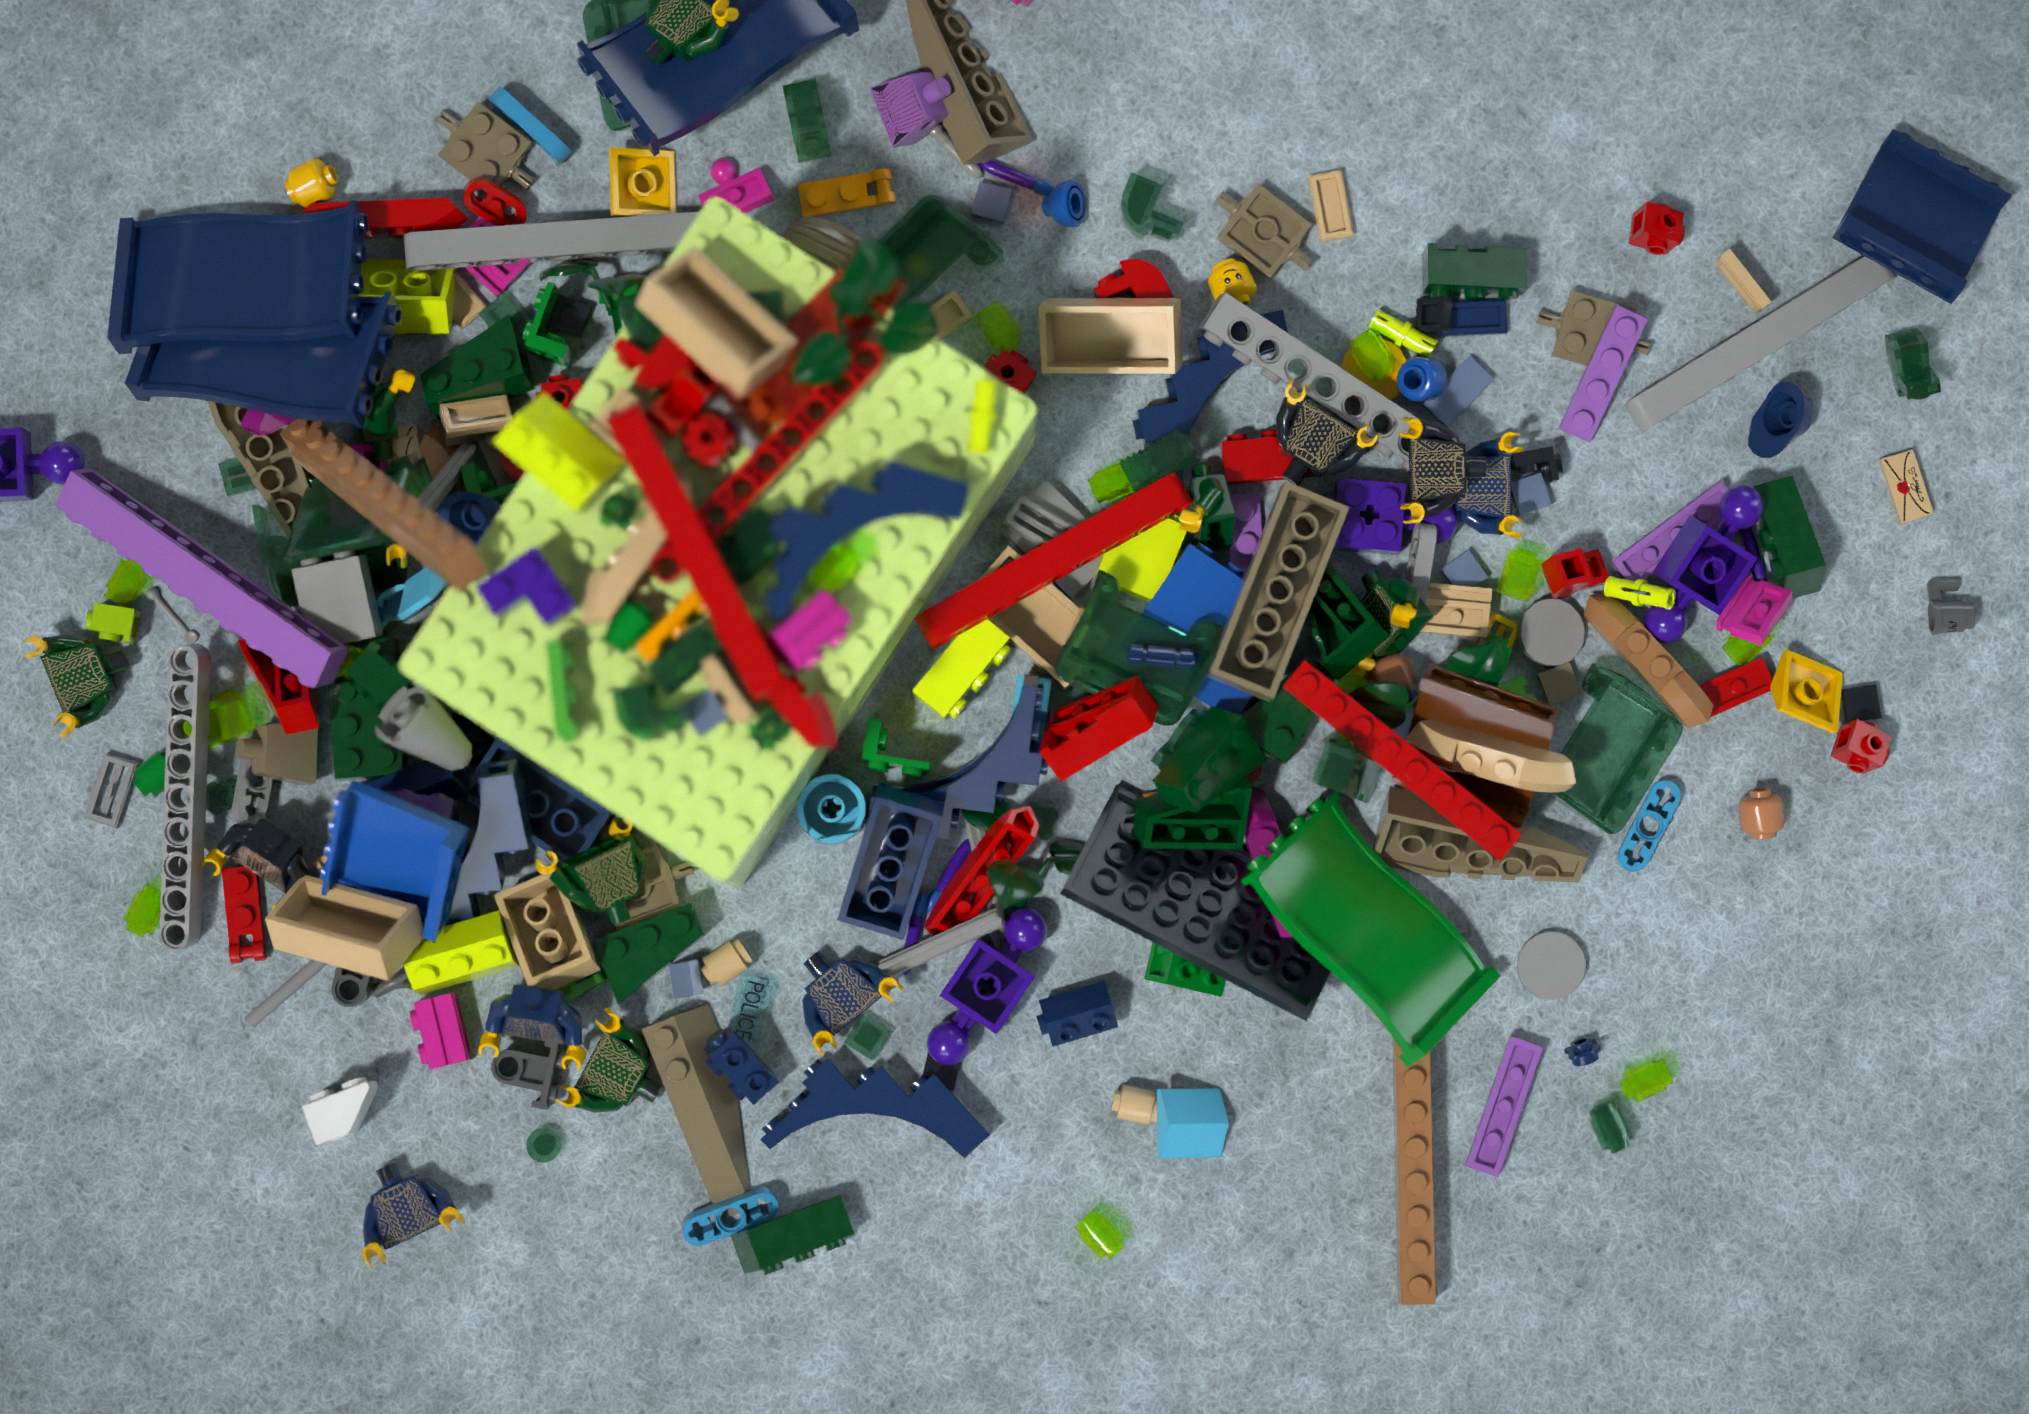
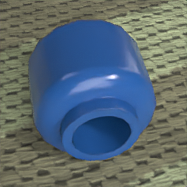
M1416 357L1402 364L1398 371L1397 384L1402 395L1409 400L1417 402L1430 401L1443 393L1447 384V374L1443 365L1436 359Z

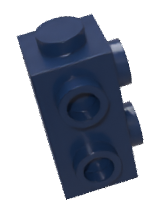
M1105 981L1039 1000L1042 1014L1036 1016L1041 1034H1049L1052 1047L1118 1027Z
M730 1025L724 1030L719 1029L708 1038L704 1049L709 1059L705 1062L718 1077L724 1073L729 1078L731 1083L728 1087L741 1101L746 1097L754 1105L779 1083L774 1072Z

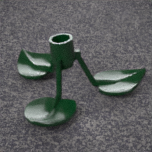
M860 237L856 250L842 271L841 279L835 281L829 289V298L837 307L833 310V314L837 319L839 338L833 331L826 330L810 339L793 365L790 374L792 382L823 386L837 381L844 375L851 361V353L843 346L847 341L843 316L856 318L865 311L868 312L881 324L887 326L881 335V344L886 350L897 355L914 353L925 347L935 336L938 329L935 314L931 307L921 300L914 299L901 303L892 312L891 320L886 319L867 303L866 299L872 300L874 294L888 292L894 286L898 276V266L895 259L881 244L870 238Z
M585 259L570 260L542 271L539 277L540 281H542L547 276H566L580 272L590 274L594 281L588 282V287L600 292L606 304L608 316H612L615 335L618 336L637 307L633 297L624 298L623 293L630 287L639 284L638 300L647 278L663 268L665 264L641 271L638 275H623L616 278L600 279L595 269L596 266H599L598 261ZM608 295L617 298L616 300H613V304Z
M1494 640L1481 645L1460 648L1447 658L1446 664L1438 666L1497 687L1503 673V656L1498 641ZM1377 682L1364 685L1348 694L1388 727L1394 729L1405 721V710H1412L1416 706L1421 691L1409 703V691L1406 687L1395 682Z
M1002 799V802L995 801L994 813L961 809V812L972 826L988 831L1002 815L1015 808L1009 802ZM1061 839L1053 842L1049 847L1051 857L1044 861L1037 872L1010 861H995L990 864L987 872L991 888L1004 908L1009 906L1023 907L1027 904L1029 898L1038 895L1043 890L1044 881L1041 876L1050 865L1055 864L1059 872L1070 875L1085 844L1073 839Z

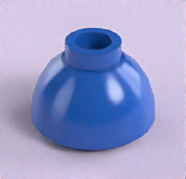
M1067 180L1056 185L1051 190L1049 196L1044 197L1042 200L1044 215L1052 217L1055 222L1062 226H1080L1086 214V198L1080 185L1074 180Z

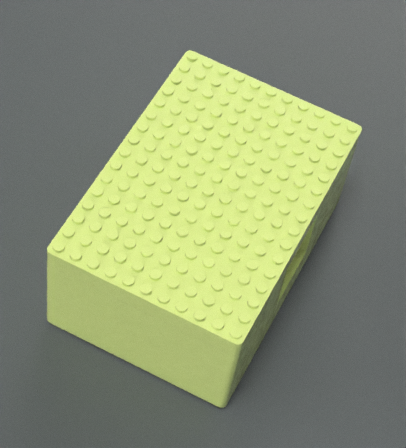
M711 198L706 202L664 266L695 246L797 340L785 367L740 400L724 386L721 387L713 399L715 400L718 397L731 398L737 405V415L764 442L816 387L814 385L797 384L790 379L793 365L804 346L815 335L826 330L833 331L839 338L837 319L833 314V310L837 307L829 298V289L841 277L724 200ZM874 298L872 300L866 299L873 309L886 319L891 320L893 312L891 309ZM636 307L567 410L569 414L625 461V457L595 432L589 424L599 415V412L622 386L647 408L668 391H648L638 387L633 379L639 372V369L636 368L632 373L615 361L618 355L612 347L620 336L650 356L666 334L639 307ZM866 311L856 318L843 316L847 341L843 346L851 351L862 342H871L877 345L883 357L881 372L714 546L751 618L770 635L822 589L826 590L837 601V605L841 606L851 616L852 621L845 629L849 635L834 649L827 645L821 651L824 657L810 670L803 666L794 673L808 689L803 693L805 698L818 690L825 699L834 719L837 743L916 625L914 618L927 608L1032 449L1035 440L1036 407L1031 400L934 337L925 347L914 353L897 355L889 352L880 341L881 335L887 326L881 324ZM864 352L857 358V364L864 369L872 368L877 362V357L871 352ZM839 378L832 385V390L839 395L847 394L852 388V383L847 378ZM975 380L998 382L994 414L997 415L996 422L992 423L990 454L967 451L971 419H968V413L973 409ZM711 403L701 414H709ZM813 404L809 407L807 416L815 421L822 420L827 414V408L823 404ZM687 426L682 428L677 433L678 435L664 449L663 452L676 477L688 474L694 500L692 507L695 512L753 453L735 433L734 450H728L729 460L720 461V466L700 467L699 462H692L690 452H683L682 431H689ZM791 429L785 432L782 441L785 445L794 447L800 444L803 435L800 431ZM703 433L700 441L703 444H710L714 439V435L712 433ZM765 455L758 461V469L765 473L772 472L777 467L778 461L772 455ZM888 460L970 484L960 520L951 521L930 516H898L879 520L853 531L829 548L811 567L794 595L786 619L778 620L766 616L768 608L763 606L764 597L768 586L774 587L777 572H773L774 561L778 551L783 552L785 547L771 543L773 534L769 533V525L773 513H779L781 507L789 506L823 516L824 511L820 510L819 507L825 489L830 490L831 485L840 483L873 493L875 488L870 487L873 471L876 466L881 467V463ZM626 461L579 516L526 472L475 548L488 572L461 593L457 592L453 587H449L401 659V671L713 878L734 888L741 887L797 805L799 796L806 785L814 779L834 748L809 747L766 696L754 701L728 651L714 636V624L707 611L702 615L697 611L687 621L690 627L677 640L673 637L668 639L661 646V657L655 662L645 661L638 653V645L633 651L629 649L625 655L615 649L602 637L607 631L605 627L608 623L583 625L582 604L588 580L596 566L605 572L609 570L610 567L606 563L617 547L624 548L631 538L627 535V532L633 522L638 517L644 519L646 513L637 507L646 496ZM748 481L738 482L733 488V495L740 499L747 498L752 493V484ZM714 507L708 514L709 522L715 525L722 524L727 519V510L723 507ZM535 546L579 610L551 629L544 625L529 601L499 620L493 615L475 586ZM670 558L664 559L659 564V574L664 577L674 575L678 568L677 561ZM650 567L627 602L633 606L636 601H639L654 614L649 619L655 624L651 628L652 630L694 587L688 575L677 584L664 585L655 578ZM561 640L564 642L565 648H571L573 669L567 670L568 684H574L576 693V705L570 706L571 719L580 730L579 738L572 743L560 740L555 733L546 641ZM714 655L757 719L745 727L740 720L734 724L729 718L700 738L679 707L709 688L702 678L707 671L701 663ZM784 663L779 666L787 677L793 674ZM720 690L715 693L721 705L727 703Z

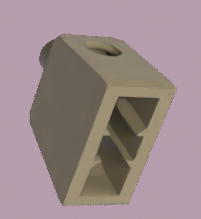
M280 723L254 726L253 739L240 738L237 741V757L239 759H252V772L254 775L296 785L316 784L318 728L286 735Z

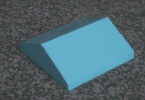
M428 567L416 573L405 582L398 616L404 620L431 602L447 583Z
M1220 1088L1157 1089V1158L1221 1157L1229 1122Z

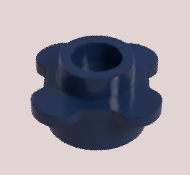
M1583 1037L1570 1043L1571 1046L1565 1048L1564 1052L1569 1054L1568 1058L1574 1066H1584L1599 1059L1598 1052L1601 1050V1046L1596 1045V1039Z

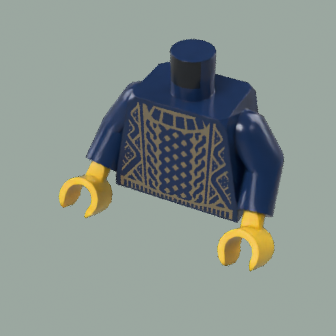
M1507 432L1502 438L1481 442L1466 451V457H1486V477L1466 478V492L1461 493V497L1453 505V509L1456 514H1459L1461 522L1480 534H1506L1516 539L1522 536V534L1512 531L1514 523H1524V521L1511 515L1510 454H1505L1506 452L1520 453L1523 451V447L1513 448L1511 445L1512 439L1515 436H1521L1520 433Z
M820 951L816 952L803 963L815 980L805 988L807 993L802 999L804 1022L813 1038V1045L818 1053L824 1056L821 1049L828 1042L836 1049L838 1046L833 1036L881 997H884L891 1003L894 1002L889 995L891 989L898 987L903 992L904 987L879 969L876 964L854 957L847 961L841 958L831 966Z
M516 984L513 985L511 994H504L492 1001L485 1030L488 1032L482 1034L478 1052L480 1055H482L485 1046H490L495 1049L493 1058L498 1056L501 1045V1037L498 1034L502 1032L503 1035L569 1045L561 1060V1065L564 1069H567L570 1059H572L578 1065L577 1070L581 1069L586 1058L585 1050L579 1046L582 1044V1017L577 1009L568 1004L561 992Z
M395 1162L376 1170L384 1190L371 1195V1201L365 1208L363 1222L365 1248L362 1251V1257L368 1267H371L370 1260L375 1255H379L381 1263L384 1264L387 1258L381 1246H383L384 1250L389 1249L440 1224L449 1232H453L450 1228L451 1221L457 1218L461 1224H464L465 1218L456 1210L445 1188L428 1177L420 1178L418 1175L403 1180Z

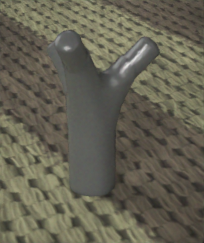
M404 966L389 981L382 980L371 986V990L376 998L399 988L413 989L410 982L406 981L408 976Z

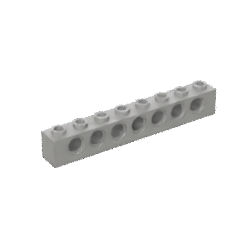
M1226 292L1220 293L1199 326L1206 331L1203 336L1218 347H1221L1224 342L1234 349L1233 357L1247 366L1253 361L1263 368L1260 374L1275 384H1278L1280 380L1288 384L1291 379H1294L1291 388L1297 393L1302 392L1305 384H1307L1308 390L1304 399H1311L1320 405V409L1335 418H1340L1357 432L1366 423H1370L1369 427L1365 430L1369 438L1373 439L1378 434L1373 429L1372 423L1374 418L1379 414H1384L1388 419V427L1381 433L1380 439L1373 448L1388 458L1395 454L1404 460L1401 466L1409 471V451L1406 452L1402 449V437L1399 436V433H1406L1409 430V423L1401 421V418L1418 419L1417 417ZM1237 321H1242L1247 327V334L1240 341H1236L1231 336V327ZM1265 340H1271L1276 348L1275 354L1270 359H1263L1259 353V347ZM1295 358L1300 359L1304 365L1303 373L1297 378L1291 377L1287 370L1289 362ZM1322 377L1329 378L1332 383V389L1326 396H1320L1316 391V384ZM1355 395L1360 401V408L1355 414L1349 415L1345 411L1344 403L1348 397Z

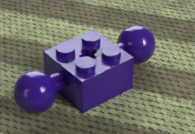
M24 428L0 429V502L33 500L32 474H44L51 482L65 485L70 471L84 469L85 460L83 453L73 443L67 441L54 442L42 454H32L31 433Z
M1338 478L1335 482L1334 501L1348 506L1349 510L1333 550L1398 555L1401 552L1402 531L1413 530L1416 524L1403 523L1404 520H1409L1411 517L1410 510L1400 508L1402 504H1405L1406 484ZM1449 507L1438 515L1423 518L1419 523L1435 524L1437 531L1436 544L1448 541L1455 534L1458 518L1455 510ZM1366 509H1370L1371 513L1376 515L1377 518L1373 519L1370 525L1365 524V518L1359 516Z
M1737 485L1731 487L1723 494L1719 506L1722 519L1714 530L1690 515L1657 564L1653 573L1676 588L1675 603L1670 610L1650 606L1644 616V627L1659 643H1672L1683 636L1688 625L1685 610L1692 599L1720 616L1758 559L1731 541L1739 529L1753 526L1760 520L1763 514V499L1754 488L1747 485Z
M1020 908L1013 911L1005 921L1004 935L1006 941L999 951H996L980 939L976 940L939 995L959 1010L952 1021L937 1024L932 1028L927 1037V1050L936 1062L942 1065H955L965 1059L971 1045L968 1032L976 1021L995 1034L998 1033L1035 978L1015 963L1023 951L1027 952L1037 949L1044 943L1047 937V922L1040 912L1032 908ZM989 977L994 978L993 986L997 989L994 994L988 992L985 996L979 993L981 991V987L978 985L981 978L983 980H988Z

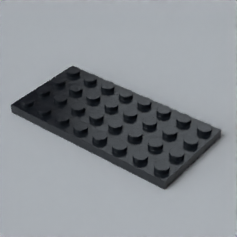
M1116 784L1060 894L1290 1014L1307 1021L1331 971L1304 949L1294 937H1280L1271 911L1251 884L1245 886L1241 882L1250 872L1247 868V865L1252 862L1250 853L1243 849L1143 848L1133 831L1137 800L1142 797Z

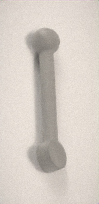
M156 588L148 589L146 592L147 599L154 601L183 633L184 641L187 644L196 643L198 639L197 634L186 628L159 597V591Z

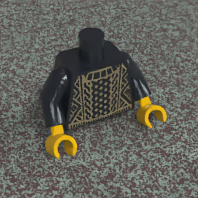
M1291 379L1286 387V397H1284L1276 416V441L1282 446L1280 453L1291 460L1282 477L1288 482L1300 486L1308 471L1321 478L1324 474L1334 476L1353 467L1368 450V447L1374 445L1380 439L1381 433L1379 432L1373 439L1367 437L1365 430L1369 427L1370 423H1366L1357 432L1304 399L1308 390L1307 384H1305L1302 392H1294L1291 388L1294 379Z
M1402 417L1401 421L1409 423V430L1406 433H1399V436L1408 438L1409 494L1412 503L1402 504L1400 508L1410 509L1411 517L1409 520H1404L1403 523L1413 524L1421 522L1423 518L1438 515L1457 503L1461 493L1466 492V478L1486 477V457H1466L1465 443L1460 442L1457 433L1438 422Z
M262 818L254 825L243 822L234 824L217 844L218 849L210 850L201 863L202 868L207 862L214 863L217 869L213 876H216L227 863V856H230V858L285 894L298 879L305 875L310 876V868L303 858L302 845Z

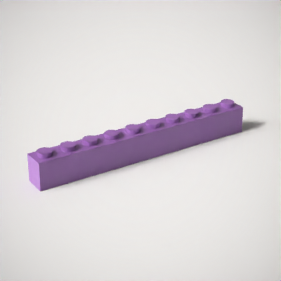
M84 468L70 471L55 505L66 513V517L69 520L84 525L91 530V534L96 539L111 544L117 549V553L120 556L135 561L143 567L142 570L147 575L159 578L166 583L171 592L189 599L194 603V607L198 611L210 614L220 621L222 628L237 633L246 640V644L249 647L264 652L272 658V662L276 666L288 669L298 676L299 682L303 685L317 688L334 682L348 653V647L94 469Z

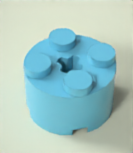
M826 774L816 777L806 785L797 802V815L801 826L813 839L825 844H841L855 837L862 829L866 820L867 806L861 790L854 782L840 775ZM831 800L834 801L835 805H841L842 808L841 811L836 812V818L831 819L829 814H823V809L828 807V801Z

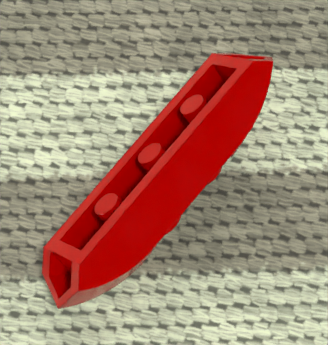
M448 198L356 201L362 212L366 213L369 219V231L364 234V239L376 238L375 233H389L391 238H404L403 235L409 232L457 229L468 219ZM349 202L310 203L301 214L344 208L349 206Z
M754 621L764 642H766L770 634ZM714 626V636L726 649L722 639L720 638ZM768 647L787 685L766 697L809 747L836 748L835 723L823 696L817 690L805 698L803 693L808 689L794 673L787 677L779 667L783 664L781 658L777 657Z
M1030 806L1013 809L1002 815L989 828L939 896L924 927L932 937L978 915L994 893L987 875L988 867L991 863L998 860H1006L1016 864L1036 837L1040 826Z

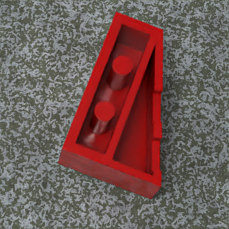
M245 639L237 640L254 679L285 734L289 735L320 728L317 688H310L300 683L298 676L288 669L276 666L272 662L271 657L262 651L249 647Z
M1135 676L1052 711L1039 753L1060 782L1136 736L1150 730L1154 725L1159 706L1138 676Z

